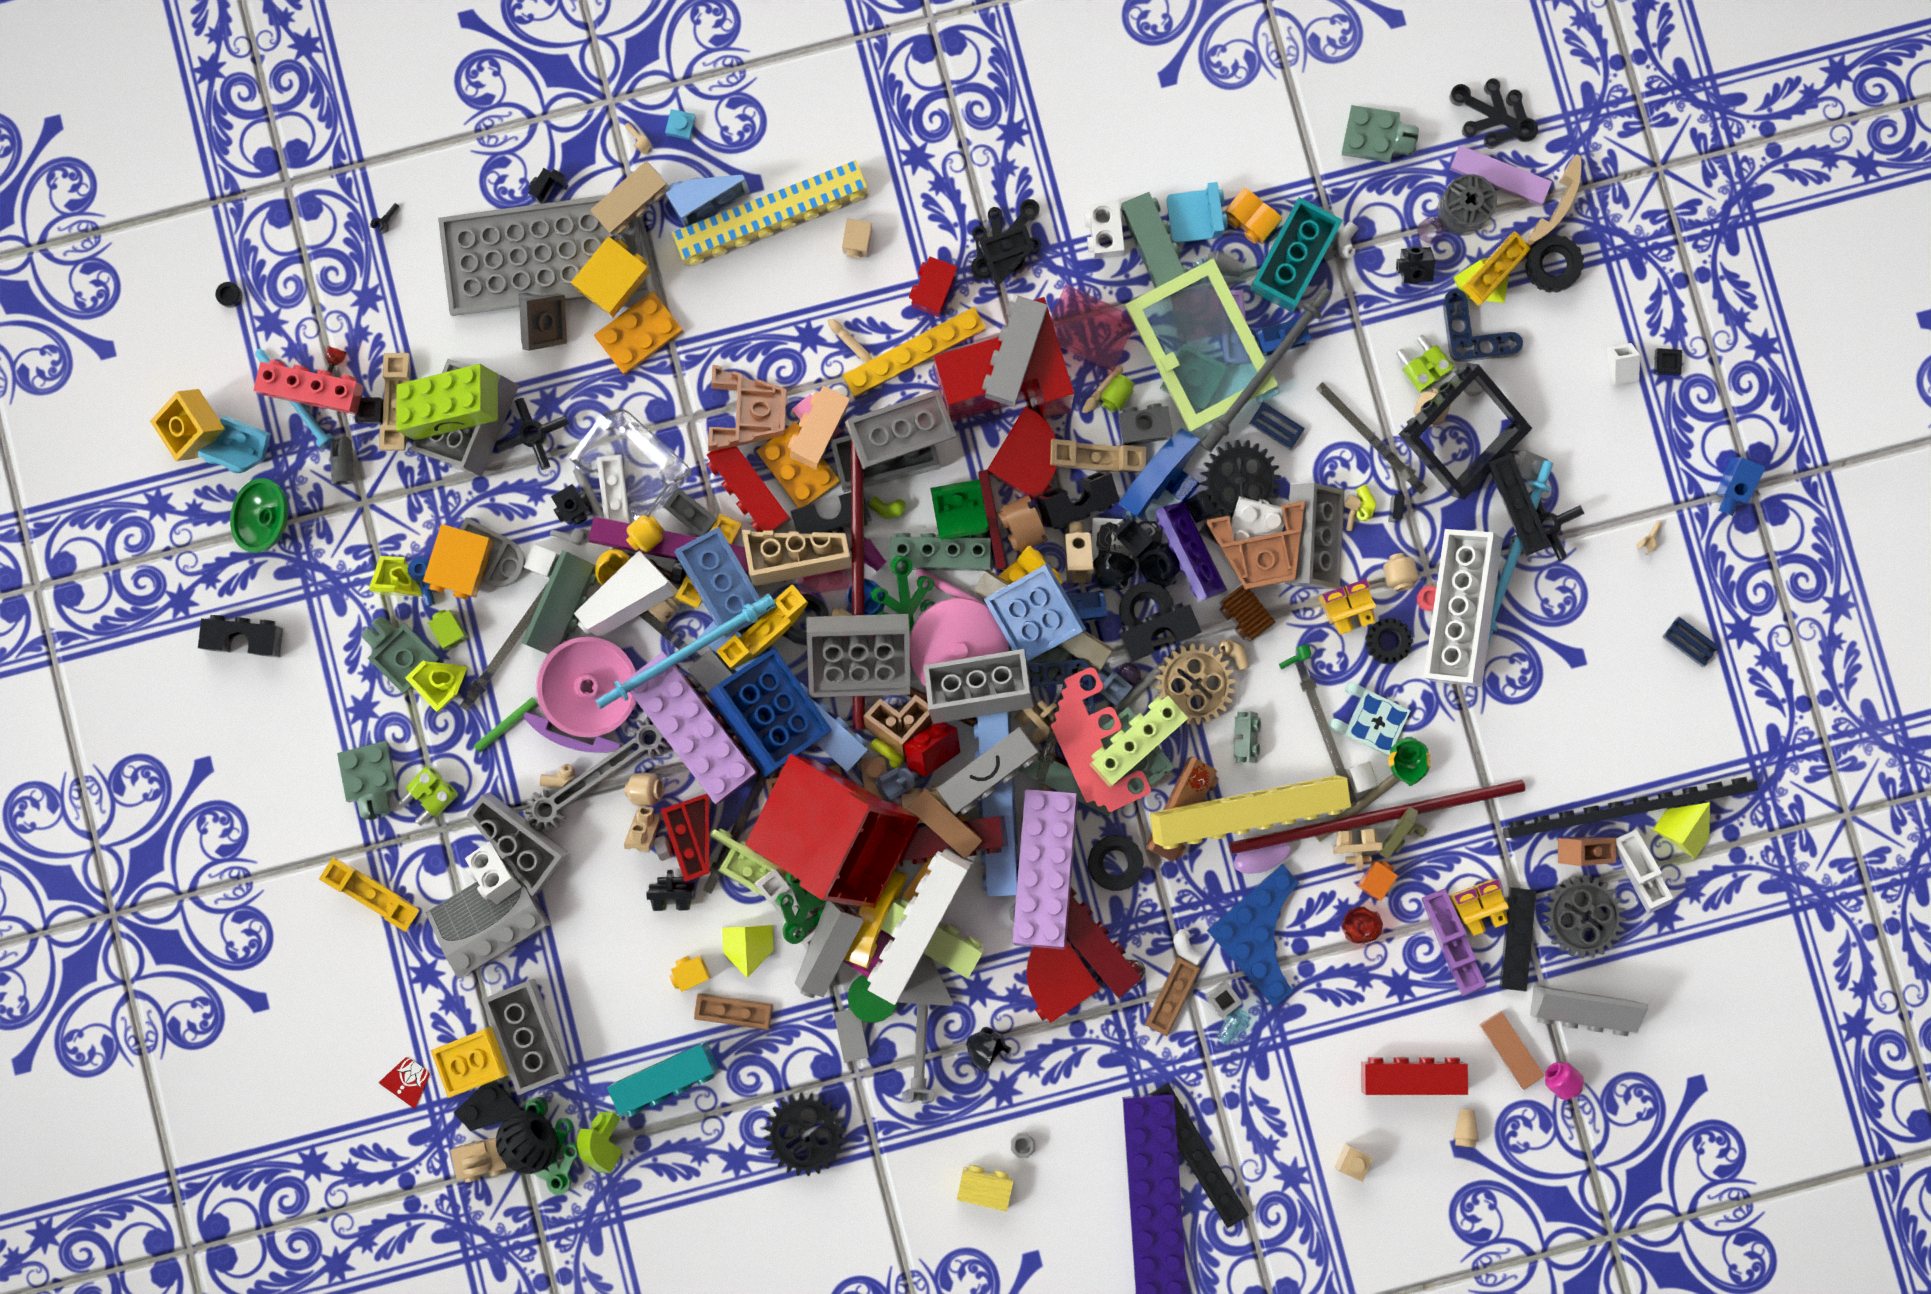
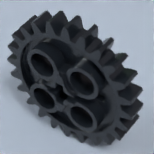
M1235 440L1234 447L1229 442H1225L1226 450L1218 446L1216 447L1217 456L1212 453L1208 455L1212 462L1203 463L1208 470L1207 472H1200V475L1206 477V481H1202L1199 484L1207 486L1205 492L1207 495H1210L1209 500L1211 504H1216L1214 506L1216 512L1223 509L1222 517L1227 516L1230 512L1232 520L1240 497V484L1235 483V478H1239L1237 458L1241 459V477L1246 478V482H1243L1241 485L1244 498L1255 501L1263 499L1271 505L1272 503L1269 501V498H1278L1273 490L1281 488L1280 485L1275 483V480L1282 477L1281 475L1274 474L1279 465H1271L1275 458L1274 456L1265 457L1268 452L1267 448L1260 452L1258 451L1259 443H1255L1250 448V440H1246L1243 446H1241L1239 440ZM1251 459L1258 466L1253 474L1246 470V464ZM1225 462L1231 463L1233 471L1229 476H1225L1221 471V466ZM1253 484L1257 485L1260 490L1258 497L1254 499L1248 494V489ZM1227 487H1232L1235 491V496L1230 501H1227L1223 496V491Z
M800 1092L799 1099L796 1100L795 1096L790 1094V1103L782 1099L780 1101L782 1109L774 1106L773 1111L776 1116L768 1115L767 1117L772 1122V1125L764 1126L765 1130L770 1131V1134L764 1136V1140L771 1141L766 1150H774L775 1153L771 1156V1160L779 1157L778 1167L784 1164L788 1165L787 1173L792 1168H796L797 1176L800 1175L802 1170H805L807 1176H810L811 1169L814 1168L817 1174H820L821 1165L829 1169L830 1164L828 1160L830 1159L834 1162L838 1160L834 1152H843V1148L838 1143L846 1142V1138L841 1137L840 1134L846 1132L847 1128L839 1127V1124L845 1119L836 1118L840 1109L831 1110L830 1107L833 1101L824 1104L823 1095L818 1100H814V1092H811L808 1098H805L804 1093ZM806 1109L812 1110L815 1114V1120L805 1122L801 1116L802 1111ZM824 1120V1124L810 1133L809 1140L803 1137L791 1148L786 1147L790 1141H793L801 1134V1128L806 1131L818 1121ZM783 1125H791L794 1129V1135L791 1137L783 1136L781 1133ZM818 1131H826L830 1136V1140L827 1143H820L816 1138ZM805 1146L808 1148L809 1156L806 1158L798 1157L795 1152L796 1147Z

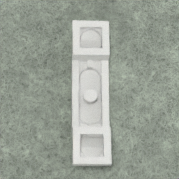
M775 868L755 882L756 887L784 920L781 907L777 905L776 899L783 892L791 895L794 899L792 910L796 916L799 907L792 887ZM787 897L783 899V905L787 903ZM811 911L808 912L806 919L814 916ZM817 926L808 930L806 937L801 942L806 950H808Z

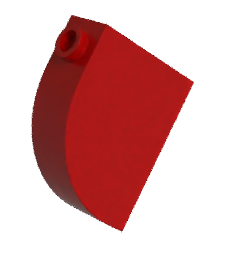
M1025 406L987 469L990 476L1022 495H1028L1036 503V496L1052 490L1053 487L1049 485L1057 467L1050 465L1051 440L1056 439L1052 428L1042 416Z
M1067 940L1066 950L1032 947L1027 960L1026 978L1030 993L1038 1005L1034 1009L1042 1021L1047 1019L1049 1023H1052L1101 989Z

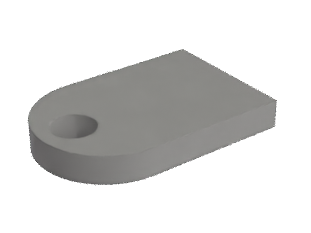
M466 517L460 527L461 530L488 537L494 541L482 582L494 587H506L515 583L524 571L525 557L521 548L512 540ZM508 561H514L517 565L516 571L510 575L506 574L504 565Z

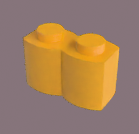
M1245 187L1225 210L1227 223L1233 228L1237 229L1240 227L1246 232L1245 237L1254 244L1258 242L1263 245L1283 219L1274 209L1263 203Z

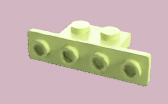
M714 829L709 837L730 849L718 870L722 874L760 896H763V894L756 887L755 882L774 868L786 880L787 871L753 852L754 850L747 847L745 842L742 841L739 844L732 839L733 835L723 829H719V831Z

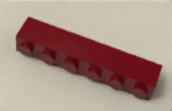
M1004 815L963 821L983 839L968 857L977 856V850L986 849L987 854L1002 852L1001 847L1008 846ZM929 826L915 828L896 867L903 866V861L912 860L913 864L927 863V857H934L937 851L942 853L946 847L953 851L955 850Z
M1071 887L1067 938L1118 999H1121L1143 980L1140 977L1143 971L1134 960L1129 963L1125 959L1123 954L1126 951L1117 940L1114 943L1109 940L1106 935L1110 932L1101 921L1097 924L1090 917L1093 912L1084 901L1081 904L1077 902L1073 897L1077 893Z

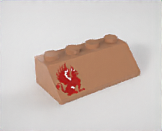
M1193 756L1188 758L1163 810L1208 801L1204 798L1208 790L1213 791L1219 779L1215 776L1217 770ZM1151 834L1144 849L1174 862L1175 858H1181L1186 846L1178 843L1179 847L1163 849V846L1154 843L1153 834Z

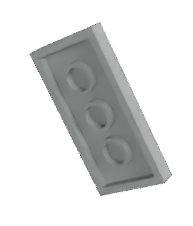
M939 389L848 419L845 422L863 469L957 437Z

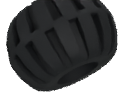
M529 1110L519 1111L508 1116L500 1125L495 1140L497 1152L502 1157V1161L508 1164L510 1169L521 1174H533L546 1169L556 1157L559 1147V1139L551 1122L547 1121L543 1115L540 1116L537 1112Z

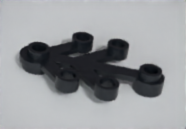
M1495 78L1489 79L1484 85V91L1490 95L1494 107L1472 97L1469 87L1464 84H1458L1451 90L1449 98L1452 104L1456 106L1466 105L1489 117L1476 122L1467 121L1462 127V134L1465 137L1471 138L1479 131L1502 124L1511 129L1498 134L1495 132L1488 133L1484 138V145L1488 149H1494L1499 143L1514 138L1521 142H1530L1536 137L1538 125L1533 119L1526 116L1521 101L1522 93L1519 90H1511L1506 96V102L1509 106H1513L1516 118L1507 114L1499 90L1500 82ZM1488 84H1494L1496 90L1489 89ZM1455 94H1461L1463 100H1457ZM1510 95H1516L1518 101H1512ZM1466 126L1473 127L1474 132L1469 133L1466 130ZM1521 127H1526L1529 133H1522ZM1493 137L1496 143H1489L1488 138Z
M1033 199L1024 200L1020 205V215L1007 231L1021 227L1027 221L1035 220L1039 215V204ZM992 207L988 211L992 236L1002 233V211L998 207ZM1027 208H1032L1034 210V213L1032 215H1027L1025 213V210ZM998 212L1000 216L997 219H993L990 214ZM976 226L972 231V237L976 242L977 257L972 261L971 271L977 279L987 280L991 278L989 271L981 272L979 270V266L982 264L986 265L978 244L980 240L987 238V231L983 226ZM976 231H983L984 236L981 238L976 237ZM1031 237V241L1038 244V247L1031 252V254L1039 252L1041 242L1038 238ZM1025 260L1022 261V267L1015 268L1014 272L1020 273L1025 269Z

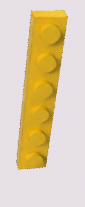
M972 307L843 374V378L853 397L856 398L933 358L935 355H939L985 331L986 328L975 307Z

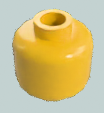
M641 515L626 530L630 536L626 540L635 551L640 548L644 552H649L663 540L662 532L664 529L652 515L649 517Z

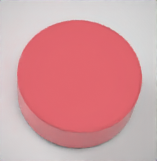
M1426 586L1418 592L1416 601L1422 610L1433 611L1437 587Z

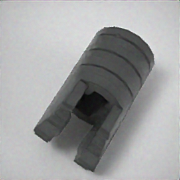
M345 437L340 439V441L334 440L330 444L331 483L336 485L353 484V448L351 439Z

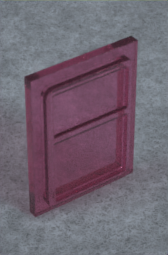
M1065 285L1051 315L1061 348L1114 371L1134 327L1129 313L1069 285Z

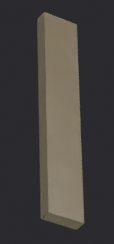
M987 569L984 571L974 592L985 599L1010 583ZM1085 630L1059 644L1060 647L1077 658L1086 661L1099 672L1103 669L1114 650Z

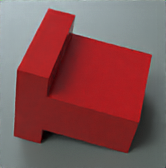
M1045 297L1034 299V301L1047 304ZM1048 306L1016 402L1035 398L1040 416L1045 420L1070 413L1074 398L1073 387ZM999 337L934 356L935 377L951 422L1008 406L985 398L986 390L982 389L986 375H991L994 368L993 365H990L994 350L999 351L1002 341H998Z
M790 754L745 845L800 879L801 883L799 886L821 900L875 908L920 818L896 803L882 800L817 760Z

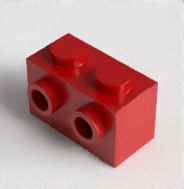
M929 256L927 263L922 262L918 272V276L921 279L918 286L913 285L909 295V299H912V307L940 318L958 273L957 266Z
M945 722L932 724L904 744L908 769L924 777H927L961 753L958 729Z

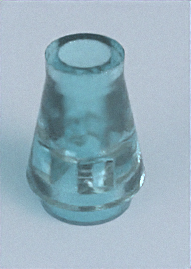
M1237 1007L1226 1016L1221 1030L1216 1037L1229 1046L1238 1035L1250 1026L1249 1022L1252 1018L1241 1008Z

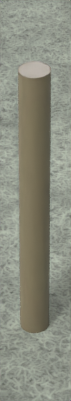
M1393 774L1351 805V808H1347L1333 820L1358 814L1397 784L1399 779ZM1330 834L1316 836L1315 838L1321 842Z

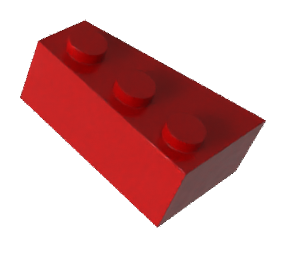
M704 794L660 809L684 882L708 875L709 795Z

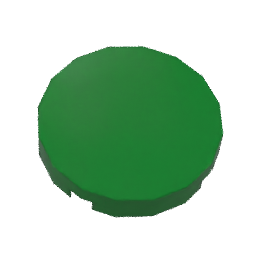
M860 975L849 988L847 999L850 1010L855 1017L863 1022L874 1024L886 1020L894 1012L897 1003L894 1005L868 991L871 982L867 981L868 978L864 975Z

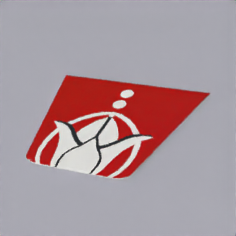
M405 1057L378 1083L415 1109L430 1074L415 1061Z

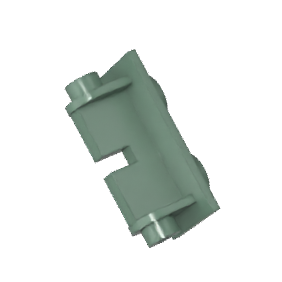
M1237 712L1234 734L1243 735V739H1234L1233 757H1236V762H1246L1247 758V762L1257 763V758L1260 756V744L1257 742V735L1261 730V719L1256 712Z

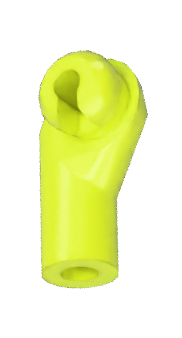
M1364 484L1355 489L1361 499L1357 518L1360 521H1369L1374 514L1377 503L1367 484Z
M875 738L871 742L870 748L889 759V764L892 768L902 765L905 761V757L880 739Z

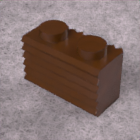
M1242 585L1219 602L1222 606L1219 608L1220 612L1226 620L1232 619L1237 625L1235 631L1243 641L1247 638L1251 642L1276 623L1250 589L1245 590Z

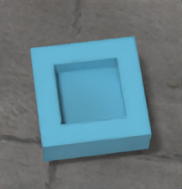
M671 109L665 131L666 135L691 140L696 119L695 114Z

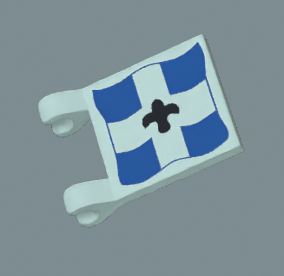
M1354 682L1348 683L1345 691L1359 697V703L1349 724L1339 719H1331L1328 727L1389 756L1390 748L1396 744L1410 710Z

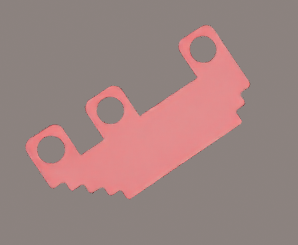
M1090 667L1065 678L1064 681L1067 687L1061 691L1064 698L1058 701L1060 711L1054 714L1057 720L1051 723L1050 726L1087 803L1095 801L1098 807L1105 805L1107 810L1112 812L1147 796L1151 792V787L1142 771H1135L1124 776L1109 787L1089 765L1094 760L1091 756L1103 746L1100 739L1121 729L1120 720L1112 707H1106L1089 715L1082 701L1102 690L1103 684L1097 671ZM1086 674L1092 675L1096 679V686L1090 691L1083 690L1080 686V679ZM1109 714L1114 718L1112 729L1103 730L1099 727L1098 719L1101 715ZM1140 778L1143 781L1144 789L1141 793L1133 794L1128 790L1130 779Z

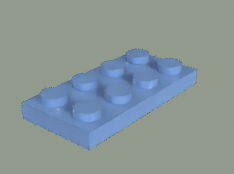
M719 527L674 551L717 627L742 613L743 606L747 603L752 604L760 599ZM745 622L723 635V638L726 639L753 623Z

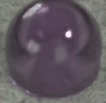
M1428 217L1419 224L1417 232L1422 241L1434 243L1440 239L1444 228L1438 218ZM1427 224L1435 226L1437 234L1433 237L1426 236L1424 234V226Z
M1126 662L1117 669L1116 673L1132 687L1139 683L1141 670L1136 664Z

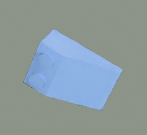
M743 175L690 179L684 182L679 181L669 187L666 195L674 211L686 227L709 218L750 191Z

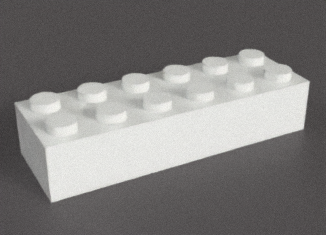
M1445 529L1424 672L1425 679L1439 683L1482 687L1503 541L1502 537L1493 532Z
M948 847L942 853L937 851L927 868L931 871L930 875L926 873L915 890L919 893L918 897L914 895L903 914L907 915L906 919L901 918L891 935L895 940L892 941L890 939L879 957L883 962L878 961L867 981L871 982L868 991L894 1005L896 1004L973 861L968 858L964 859L960 854Z

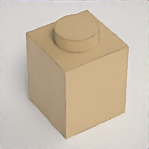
M847 218L842 244L843 253L847 254V257L852 259H861L862 256L868 257L873 229L871 222Z
M1345 1144L1335 1168L1363 1182L1373 1158Z

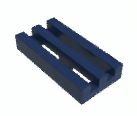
M1262 402L1249 422L1251 426L1289 450L1293 448L1305 429L1264 402ZM1262 411H1266L1267 413L1271 414L1272 416L1282 421L1289 427L1296 430V434H1293L1289 430L1285 429L1278 423L1274 422L1273 420L1262 414ZM1259 418L1260 420L1267 423L1268 425H1270L1271 427L1278 430L1279 432H1281L1282 434H1284L1292 440H1286L1279 434L1275 433L1268 427L1258 422L1257 419Z
M1676 617L1662 636L1702 667L1707 665V661L1712 658L1713 653L1720 647L1681 617ZM1677 625L1682 627L1684 630H1686L1688 633H1690L1692 636H1694L1696 639H1698L1700 642L1705 644L1710 649L1707 650L1706 648H1704L1702 645H1700L1698 642H1696L1682 630L1677 628ZM1672 632L1704 654V657L1701 658L1671 635Z

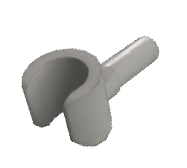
M576 528L571 535L556 530H551L550 532L551 536L569 540L579 546L584 543L587 534Z

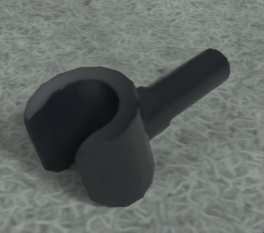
M394 203L381 219L374 218L370 223V227L374 229L381 222L382 227L378 233H386L389 229L388 222L400 206Z

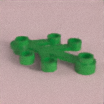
M896 556L891 561L890 568L897 577L900 602L892 598L888 591L881 587L875 588L871 593V597L875 602L885 604L898 614H908L910 635L915 624L913 614L920 605L922 614L928 604H931V606L935 604L934 601L929 599L922 602L927 592L933 589L934 581L925 575L919 577L917 580L918 588L910 599L907 576L912 572L913 564L909 558ZM901 561L902 567L897 570V564ZM928 580V585L923 588V582ZM882 591L883 596L881 599H878L877 595ZM880 611L876 615H886L889 613Z
M787 872L786 880L791 884L799 907L796 916L792 910L794 899L791 895L785 892L780 893L777 896L776 903L781 907L786 921L782 928L784 939L791 944H798L804 940L808 930L817 926L824 907L819 910L818 914L806 919L808 912L826 901L821 900L807 890L804 891V888L799 886L801 880L796 878V880L792 881L793 875ZM787 897V903L783 905V899Z
M542 1097L529 1100L525 1106V1111H533L532 1105L536 1106L537 1113L540 1116H545L548 1112V1103ZM568 1118L559 1120L555 1125L559 1147L556 1157L548 1166L549 1170L544 1169L538 1173H533L545 1180L548 1190L555 1195L565 1194L570 1189L572 1180L569 1171L575 1158L579 1156L577 1143H570L563 1149L565 1158L561 1166H559L557 1156L567 1134L573 1129V1123ZM562 1122L567 1125L566 1131L562 1129ZM570 1147L575 1150L574 1155L569 1152ZM555 1179L560 1181V1187L557 1186Z

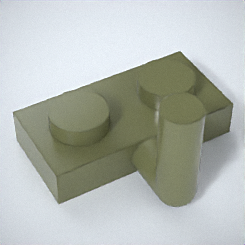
M1409 806L1402 817L1397 820L1396 825L1383 841L1380 855L1389 859L1393 852L1398 853L1405 843L1404 837L1407 834L1411 836L1414 832L1421 837L1425 835L1427 828L1415 821L1418 814L1417 810Z

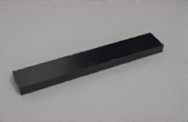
M1167 1082L1149 1093L1148 1095H1174L1177 1147L1227 1229L1249 1216L1169 1083Z

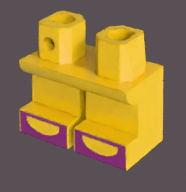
M1367 579L1319 596L1329 624L1334 623L1339 635L1354 630L1349 618L1355 615L1358 616L1361 627L1376 622L1373 611L1376 605L1372 600Z
M1491 879L1472 886L1473 888H1467L1449 895L1461 923L1466 924L1467 929L1473 936L1486 931L1482 922L1484 917L1490 916L1493 927H1499L1508 923L1505 909L1509 907L1503 898L1499 879Z

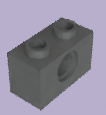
M1161 403L1148 405L1147 409L1137 410V407L1125 408L1122 410L1123 413L1118 414L1117 419L1122 445L1131 446L1169 440L1173 436L1168 406L1162 407ZM1143 418L1148 419L1151 422V428L1147 430L1141 429L1138 421Z

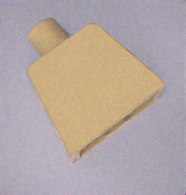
M1084 522L1069 523L1070 533L1065 534L1066 584L1091 583L1093 574L1091 533H1085Z

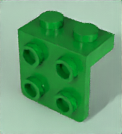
M980 479L930 488L938 534L941 540L979 535L989 530Z

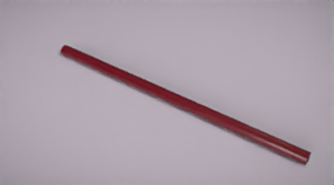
M851 439L852 615H865L864 469ZM853 696V729L863 730L865 729L863 717L865 715V696Z
M1521 779L1232 841L1228 843L1229 850L1232 855L1400 819L1409 806L1417 810L1418 814L1521 793L1525 792V784Z

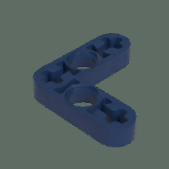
M1453 289L1445 295L1443 311L1449 353L1453 360L1467 362L1509 357L1517 354L1522 349V337L1516 332L1472 336L1466 294L1459 289ZM1455 296L1456 300L1461 302L1457 305L1458 314L1450 316V313L1453 314L1455 311L1453 303H1449V300ZM1455 319L1463 321L1465 325L1464 331H1454L1452 321ZM1509 338L1517 344L1512 350H1510V346H1502L1499 349L1500 352H1498V344L1506 343ZM1481 341H1489L1492 344L1493 349L1491 353H1483L1480 350ZM1472 342H1475L1474 350L1466 351L1463 356L1455 350L1460 344H1462L1463 348H1470L1473 345Z
M1084 660L1028 664V669L1031 668V671L1034 673L1041 672L1039 667H1044L1043 676L1045 682H1041V677H1034L1030 684L1031 687L1066 684L1065 678L1074 675L1073 669H1077V664H1081L1082 668L1086 669L1091 666ZM1053 666H1058L1062 671L1061 678L1056 681L1048 677V670ZM1086 674L1082 676L1083 682L1088 680L1089 685H1080L1081 688L1087 691L1092 690V675ZM1094 695L1089 696L1088 701L1084 703L1085 707L1091 706V711H1087L1089 715L1095 713Z

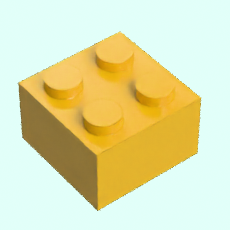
M199 389L177 391L150 420L175 461L198 458L199 449L212 443L225 430Z

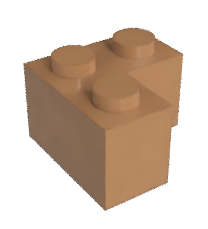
M914 695L900 712L882 699H879L863 716L866 729L903 757L906 756L904 744L933 724L928 710V703L917 695Z

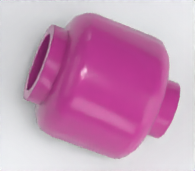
M1564 1061L1556 1062L1548 1067L1545 1072V1085L1557 1097L1568 1100L1579 1096L1582 1092L1584 1084L1583 1075L1570 1063Z

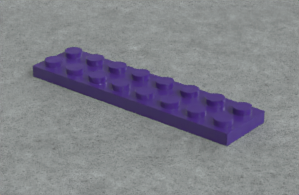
M1158 1094L1122 1097L1135 1294H1187L1174 1095Z

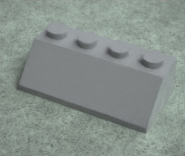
M1317 483L1290 485L1289 504L1304 501L1305 505L1296 577L1294 581L1285 582V584L1298 587L1340 588L1344 490Z
M1534 985L1530 1016L1537 1017L1538 1023L1553 1025V1020L1563 1021L1562 1026L1578 1029V1024L1588 1025L1587 1030L1603 1033V1029L1608 1028L1613 1029V1034L1628 1036L1629 1032L1638 1033L1648 1010V1004Z

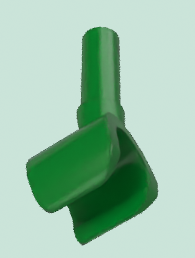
M1309 645L1296 647L1298 655L1280 663L1281 670L1295 662L1310 658L1311 650Z

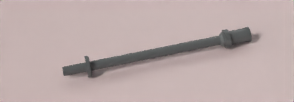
M1324 287L1311 305L1307 303L1302 305L1305 312L1225 415L1211 423V429L1199 442L1204 449L1211 453L1222 437L1229 434V424L1313 317L1316 319L1322 317L1318 311L1332 294L1329 289Z

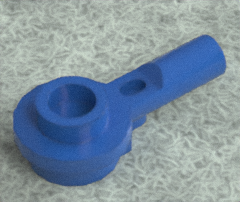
M418 557L410 562L408 573L414 581L419 582L425 606L430 607L435 605L432 590L429 589L430 584L423 582L429 560Z

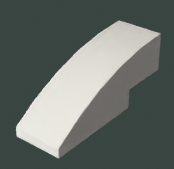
M1637 829L1616 838V849L1647 913H1652L1671 904L1673 896L1661 877L1662 872Z

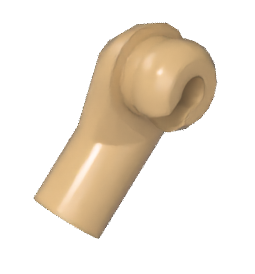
M1229 639L1219 643L1218 651L1223 655L1234 658L1238 671L1250 667L1243 645Z
M564 764L556 775L541 774L540 786L562 789L574 779L575 769L570 764Z

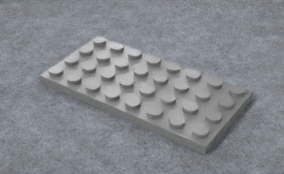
M606 195L438 218L450 315L458 316L519 307V294L522 293L542 296L560 293L565 294V301L587 298L573 287L571 281L608 236L614 241L617 238L623 241L629 247L627 251L633 256L637 253L643 257L639 218L635 217L628 223L630 226L621 234H610L590 211ZM646 279L636 291L648 290Z

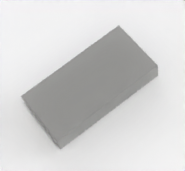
M850 1009L834 1012L844 1063L869 1058L862 1021L855 1017Z

